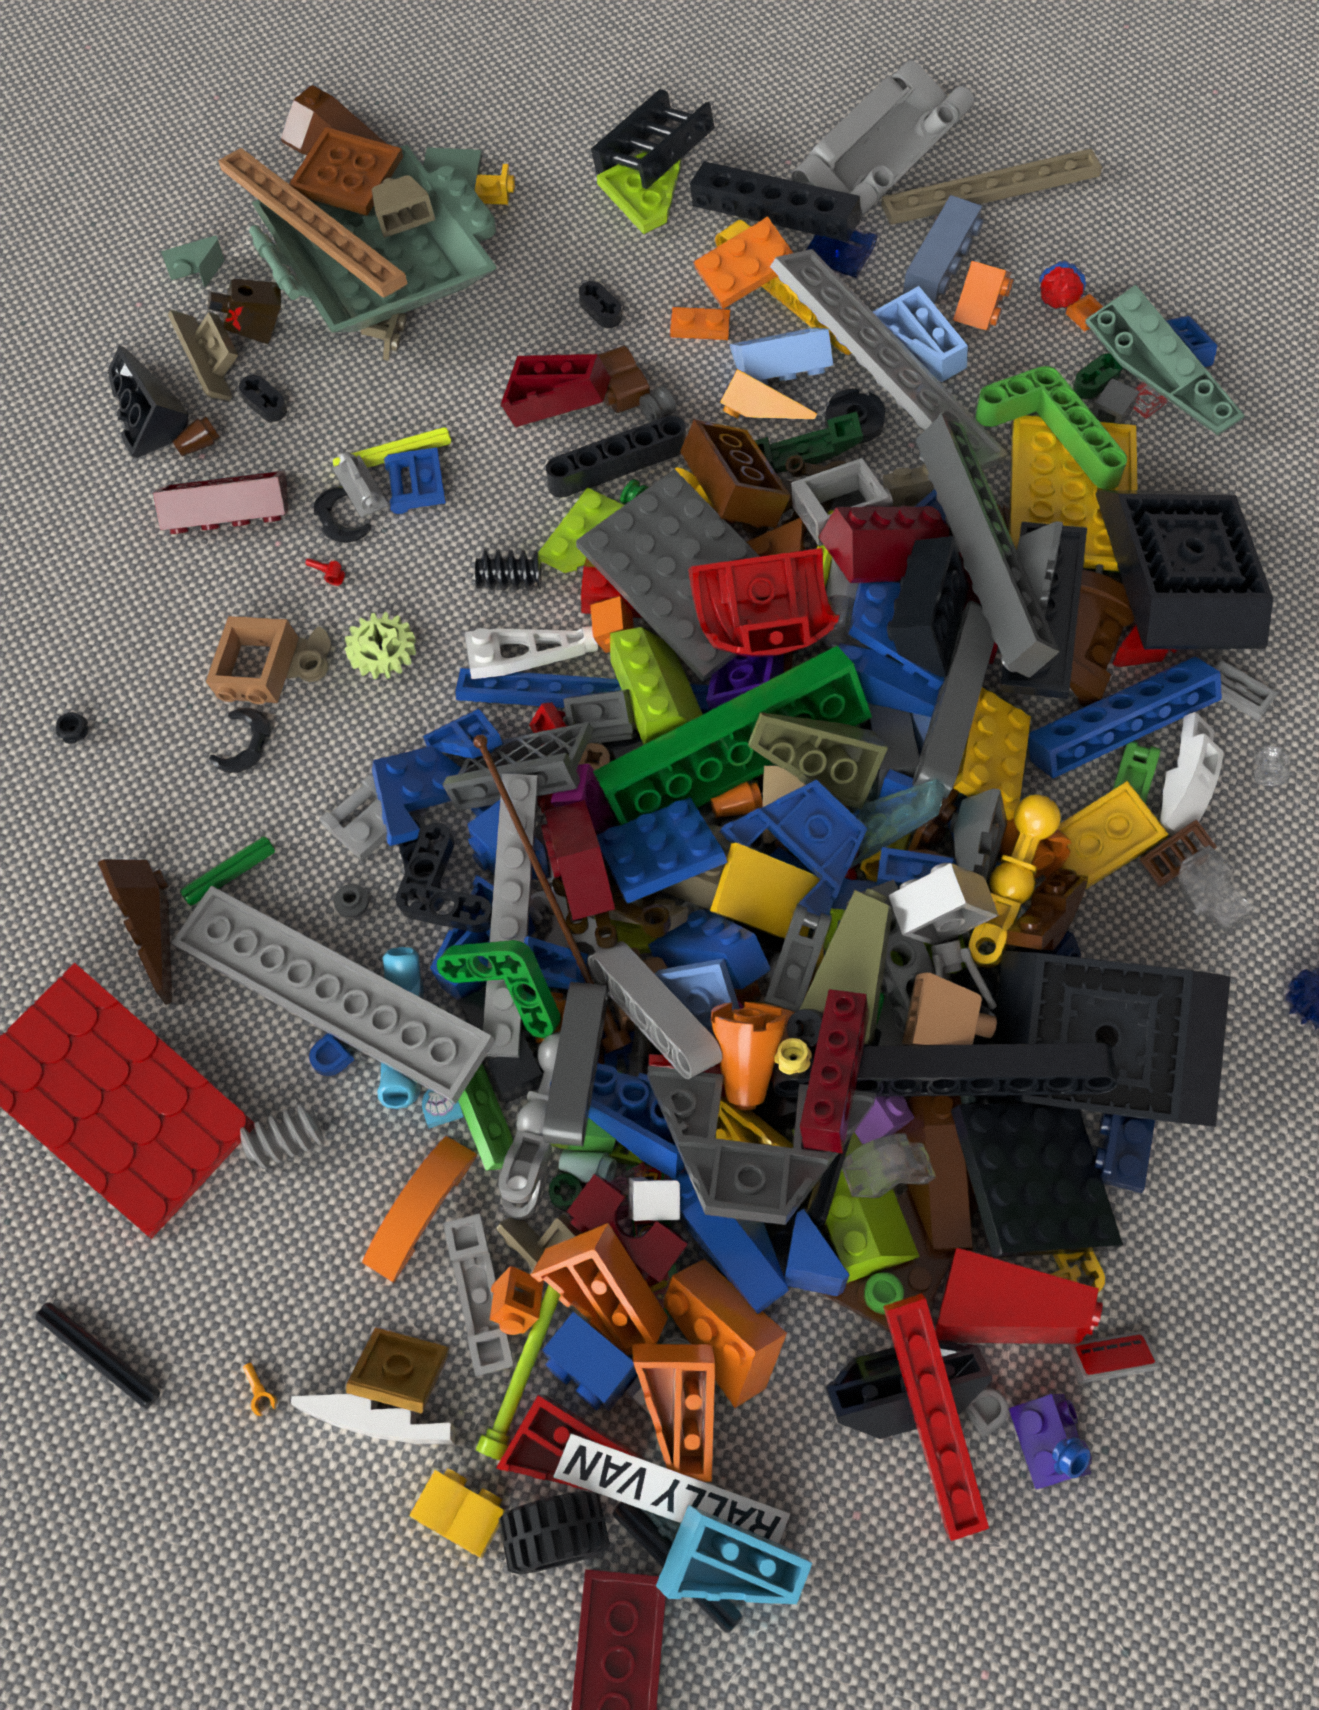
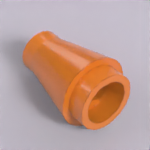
M746 781L710 799L715 818L747 815L763 806L762 796L756 782L748 784Z

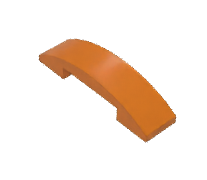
M445 1136L422 1162L392 1205L376 1232L362 1263L394 1283L415 1252L413 1247L452 1187L459 1185L476 1159L477 1153Z

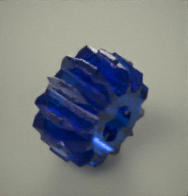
M1319 967L1315 968L1312 972L1306 968L1289 982L1287 988L1290 991L1285 995L1284 1001L1293 1004L1289 1014L1299 1013L1302 1016L1300 1019L1301 1025L1311 1020L1316 1030L1319 1028Z

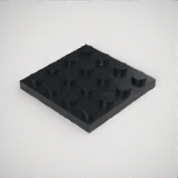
M1034 1103L959 1104L951 1110L993 1258L1109 1251L1123 1246L1102 1178L1100 1177V1171L1094 1167L1096 1159L1080 1110Z

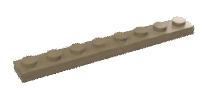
M1091 148L883 196L881 206L890 225L940 214L950 195L976 204H983L1100 177L1102 166Z

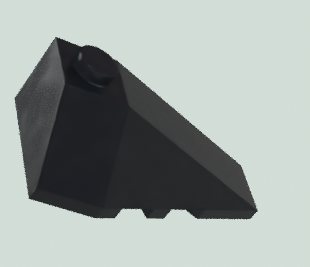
M119 345L108 368V376L113 397L119 399L118 420L124 421L125 429L121 432L122 440L131 456L139 458L173 443L172 441L186 428L189 414L180 400L125 347Z

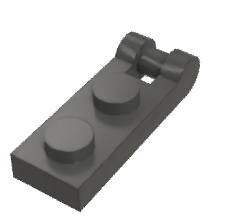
M799 904L796 905L764 1002L793 1012L799 1011L832 916L822 912L819 916L808 912L807 907ZM802 925L815 929L812 939L799 935Z

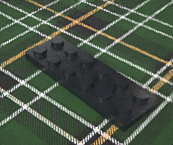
M1021 522L1020 536L1048 524ZM1062 526L1057 562L1045 615L1060 652L1030 678L1018 672H1011L1003 665L999 692L1068 699L1087 528Z

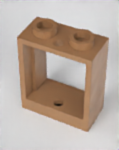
M228 616L206 683L215 693L216 697L225 702L239 700L250 701L254 704H263L264 702L278 703L299 639L298 635L287 619ZM241 645L270 647L260 678L231 676Z

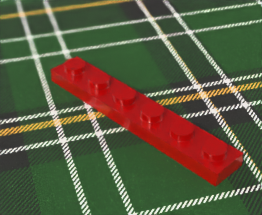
M921 1293L884 1305L885 1315L946 1534L950 1541H954L987 1530L989 1525L927 1300Z

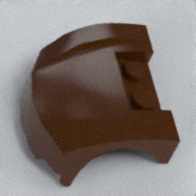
M1086 570L1082 571L1070 689L1078 697V702L1083 707L1102 699L1111 674L1106 669L1123 628L1134 621L1124 585L1108 576Z

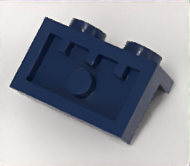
M1108 1113L1102 1114L1099 1134L1105 1135L1103 1148L1097 1147L1094 1167L1099 1169L1100 1177L1104 1184L1142 1193L1145 1190L1155 1120Z

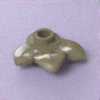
M318 626L311 633L308 640L299 637L286 676L287 679L300 677L304 681L315 682L325 676L329 668L326 657L332 645L328 633L322 627Z

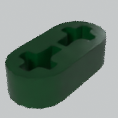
M1110 353L1100 355L1076 374L1073 390L1082 399L1095 398L1103 392L1112 378L1115 380L1119 379L1123 367L1119 365Z

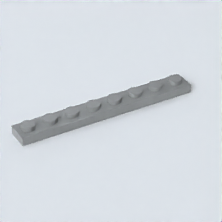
M502 774V782L534 850L538 775ZM500 797L490 942L517 940L524 943L525 937H528L533 865L502 797ZM488 960V967L492 968V964ZM504 979L489 980L486 983L483 1031L490 1034L496 1041L486 1056L519 1058L522 1019Z

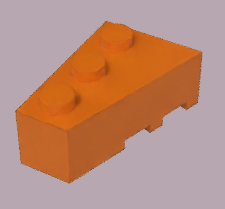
M609 1223L546 1248L530 1274L539 1283L542 1280L546 1281L561 1295L558 1300L567 1308L572 1304L589 1319L587 1323L627 1356L633 1354L632 1344H657L668 1319L667 1314Z
M705 1259L672 1275L663 1305L690 1344L712 1345L715 1359V1380L733 1407L740 1406L765 1390L787 1332L763 1311L757 1314L733 1284Z
M632 1344L634 1367L644 1392L646 1405L650 1411L666 1468L702 1482H712L715 1359L712 1345Z

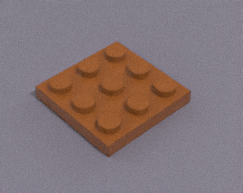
M325 127L289 185L307 199L368 216L374 206L372 188L382 184L386 178H391L403 158L402 148Z

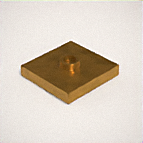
M375 1327L347 1381L346 1393L423 1413L448 1357L449 1347Z

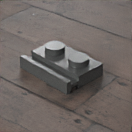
M629 689L571 696L563 699L568 726L590 722L593 732L588 744L637 737L633 729L634 717Z

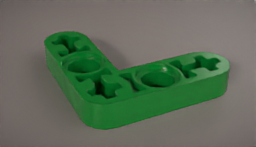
M509 940L454 945L448 947L437 960V969L441 976L453 983L504 979L524 1026L532 1035L538 1038H546L552 1035L560 1024L561 1016L533 951L525 943ZM478 956L487 958L491 962L492 968L484 966L479 961ZM522 984L531 986L535 990L536 996L528 994L522 988Z

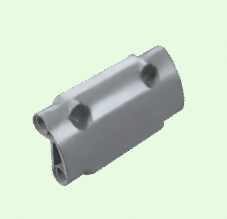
M907 61L892 76L886 77L811 150L808 157L792 171L791 179L795 182L860 196V213L862 217L974 105L973 94L966 87L958 86L947 96L917 62Z

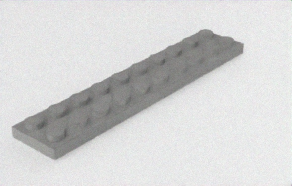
M812 249L775 257L770 267L778 275L780 281L792 289L799 301L811 309L817 316L818 321L829 328L836 336L837 341L848 348L856 357L857 362L866 367L875 377L876 382L895 398L896 403L915 419L916 424L920 428L926 430L940 414H943L964 427L982 470L1004 461L1008 453Z
M213 886L209 888L171 942L173 946L455 1104L496 1041L490 1034Z

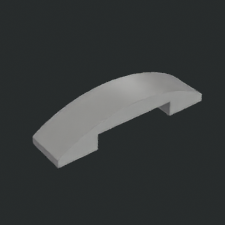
M481 1214L445 1222L443 1227L457 1282L475 1377L512 1368L514 1363L508 1334L500 1330L499 1323L489 1320L494 1294L491 1292V1286L496 1281V1276Z

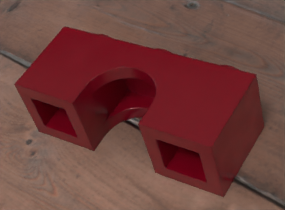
M598 1173L593 1174L567 1210V1213L573 1216L570 1223L582 1233L609 1223L644 1280L649 1283L653 1279L661 1282L689 1242L660 1220H656L651 1229L642 1236H631L625 1233L619 1226L617 1215L627 1195Z

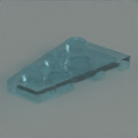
M934 779L865 803L862 809L856 808L854 816L868 829L850 869L879 852L882 847L889 846L939 815L945 786L938 779Z

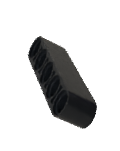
M666 416L553 457L546 464L549 492L555 497H567L586 490L587 487L592 488L680 455L681 448L686 439L685 421L678 416Z

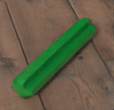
M265 836L259 838L182 887L180 890L182 897L190 906L202 900L211 886L217 889L221 888L274 854L273 845Z

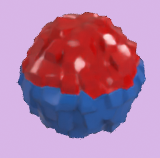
M1059 261L1050 268H1046L1039 277L1043 303L1057 309L1066 308L1078 302L1083 296L1087 284L1084 274L1075 264H1070L1067 261Z

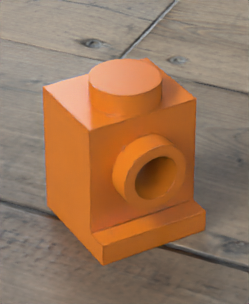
M510 1266L491 1286V1292L494 1294L489 1320L499 1323L500 1330L506 1334H524L539 1319L544 1280L539 1283L529 1273ZM517 1287L524 1291L521 1293L517 1290H514V1288Z

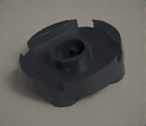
M845 389L833 395L829 400L825 413L826 428H829L828 419L857 412L858 416L861 415L859 422L863 435V440L858 444L869 442L881 435L886 413L881 399L869 392L868 396L859 393L860 389Z

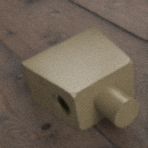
M406 175L397 179L386 178L382 184L372 188L375 212L384 238L435 220L427 191L411 176Z

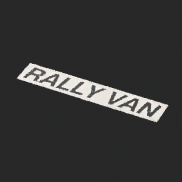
M570 1434L554 1474V1478L679 1523L682 1522L688 1505H691L776 1543L780 1542L790 1513L573 1434Z

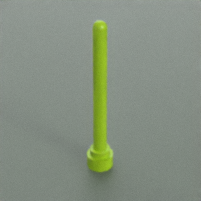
M549 1284L541 1302L539 1319L532 1325L493 1428L488 1427L486 1435L481 1434L475 1449L479 1453L499 1461L509 1446L510 1436L507 1435L559 1302L558 1299L561 1296Z

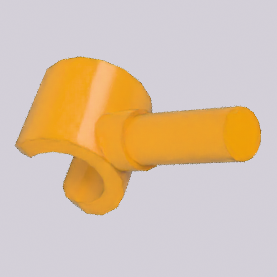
M247 1363L244 1365L243 1369L254 1394L251 1401V1409L254 1414L263 1416L258 1407L259 1400L264 1396L268 1397L273 1409H276L278 1404L277 1398L274 1394L265 1391L253 1364Z

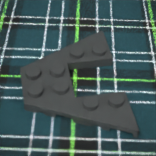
M648 1066L647 1078L705 1215L786 1225L838 1155L836 1152L809 1149L803 1146L800 1122L808 1085L799 1084L793 1148L716 1139L724 1075L701 1072L690 1079H685L676 1069ZM855 1091L845 1144L874 1106L876 1093Z

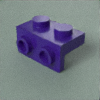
M1050 1394L1008 1408L1035 1489H1042L1074 1479L1065 1473L1062 1475L1056 1473L1054 1470L1056 1462L1052 1459L1053 1450L1061 1440H1068L1072 1437L1079 1438L1075 1426L1078 1423V1417L1072 1402L1069 1399L1066 1400L1064 1394ZM1080 1440V1442L1083 1443L1084 1447L1089 1450L1086 1442L1084 1440ZM1091 1453L1090 1461L1087 1468L1078 1477H1084L1091 1474V1469L1089 1466L1090 1464H1092Z

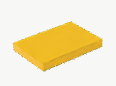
M1128 781L1064 820L1057 828L1071 840V844H1068V848L1071 850L1070 856L1061 868L1074 870L1077 875L1088 876L1086 889L1168 838L1166 830Z
M731 843L726 858L727 863L724 865L710 911L785 940L796 905L820 881L819 878L810 872L739 843ZM802 925L799 935L807 937L810 928Z

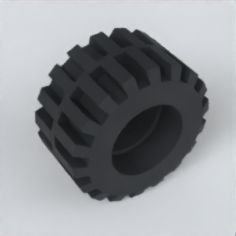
M579 1491L557 1495L515 1507L499 1518L508 1572L527 1574L568 1565L597 1556L610 1547L599 1493Z

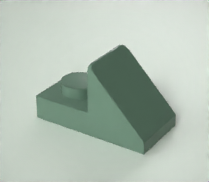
M216 235L161 251L171 280L199 272L204 287L209 284L225 261Z

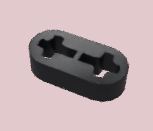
M588 281L579 287V304L600 326L614 328L621 323V304L602 284Z
M248 375L240 381L239 390L244 402L264 420L276 422L286 416L287 407L284 397L259 375Z

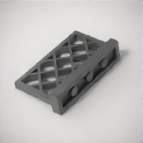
M590 722L503 739V744L496 747L490 755L501 779L502 774L538 775V796L577 789L580 778L576 769L592 735L593 728ZM481 756L474 759L466 758L457 775L446 777L443 787L457 811L493 805L500 800V792L489 768H487L484 757L480 759Z

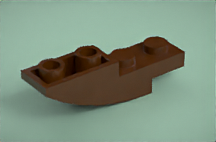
M1070 869L1054 871L1034 890L1031 895V907L1007 930L1006 944L1053 951L1066 934L1075 917L1088 883V876L1077 875L1076 871Z

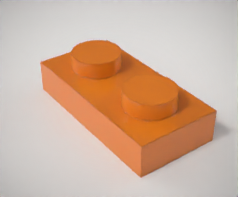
M672 307L670 337L728 340L730 310Z

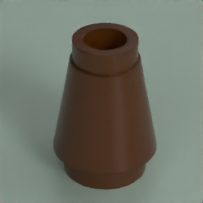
M205 416L201 420L197 418L172 442L183 457L186 454L214 445V441L220 438V436Z

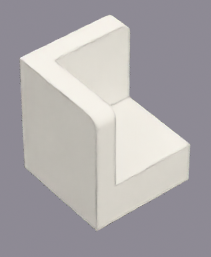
M630 1177L628 1216L634 1221L680 1220V1183L677 1180H647L644 1177Z

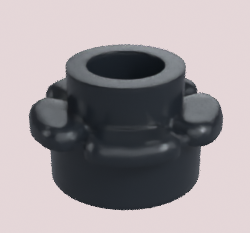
M65 713L56 722V734L65 743H77L87 736L89 732L88 721L77 713Z

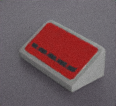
M1145 1331L1082 1341L1080 1344H1068L1078 1384L1155 1371L1160 1367L1158 1358Z

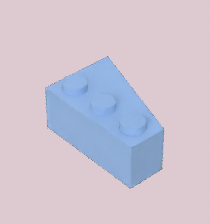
M919 286L873 311L882 323L940 382L967 368L968 345Z

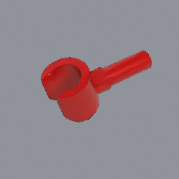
M310 558L306 559V566L325 573L324 580L334 586L342 584L345 572L341 570L342 567L339 562L330 561L329 564Z

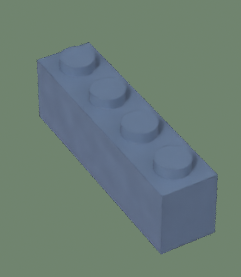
M952 195L949 196L906 271L903 288L904 294L919 286L933 304L936 303L940 294H946L950 285L951 274H957L961 265L962 255L967 256L972 245L973 235L978 236L982 228L983 219L980 218L981 205Z

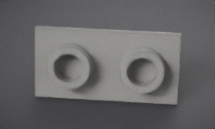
M350 452L342 453L339 456L341 460L339 465L332 469L361 518L366 517L388 506L385 497L360 455L355 456Z

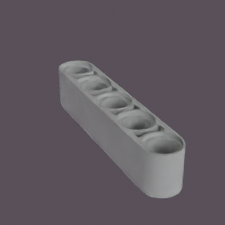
M619 941L613 947L605 948L588 957L590 972L597 983L608 985V995L685 1079H690L722 1061L721 1048L712 1034L625 942Z

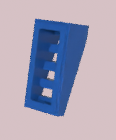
M1190 316L1166 320L1204 367L1213 365L1217 344Z

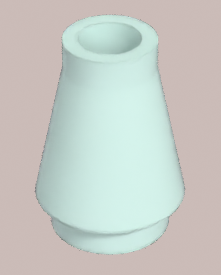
M565 1149L559 1160L560 1171L572 1174L585 1183H588L593 1174L598 1173L612 1184L616 1173L617 1161L615 1158L609 1157L606 1152H585Z

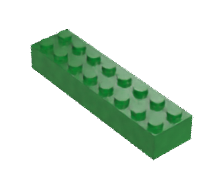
M835 646L594 770L593 773L619 826L633 821L643 814L653 813L668 807L673 802L682 801L687 798H691L695 806L699 807L709 802L711 798L717 797L763 774L764 766H777L748 745L760 712L843 723L851 726H856L871 718L872 716L854 663L838 646Z

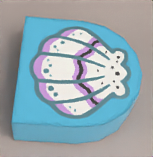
M430 1089L424 1094L422 1109L429 1129L464 1117L459 1101L455 1104Z

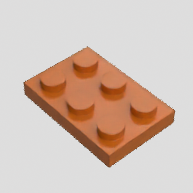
M766 217L693 263L702 280L722 309L776 278L778 275L770 267L775 257L792 254L793 251L771 220Z

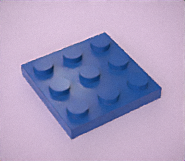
M691 798L673 802L668 807L650 814H643L633 821L618 827H611L605 832L596 835L602 856L626 903L727 863L722 847Z

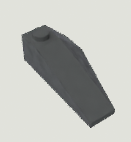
M1059 521L1020 536L1016 550L1044 616L1046 615L1063 522Z
M994 788L962 800L959 813H953L950 831L954 833L956 865L984 876L988 888L990 875L995 869L1007 826L1001 791ZM974 928L962 934L964 944L967 947L969 946Z

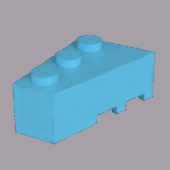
M688 1505L656 1587L668 1599L687 1597L705 1598L707 1601L732 1599L753 1603L797 1604L812 1562L795 1550Z

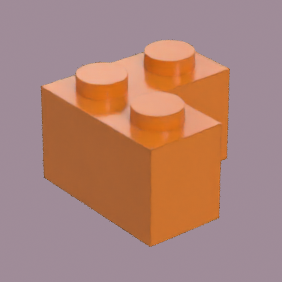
M971 261L953 321L986 331L990 330L991 325L996 326L1001 313V308L997 307L998 303L1002 301L1003 296H1009L1014 279L1010 278L1011 272Z

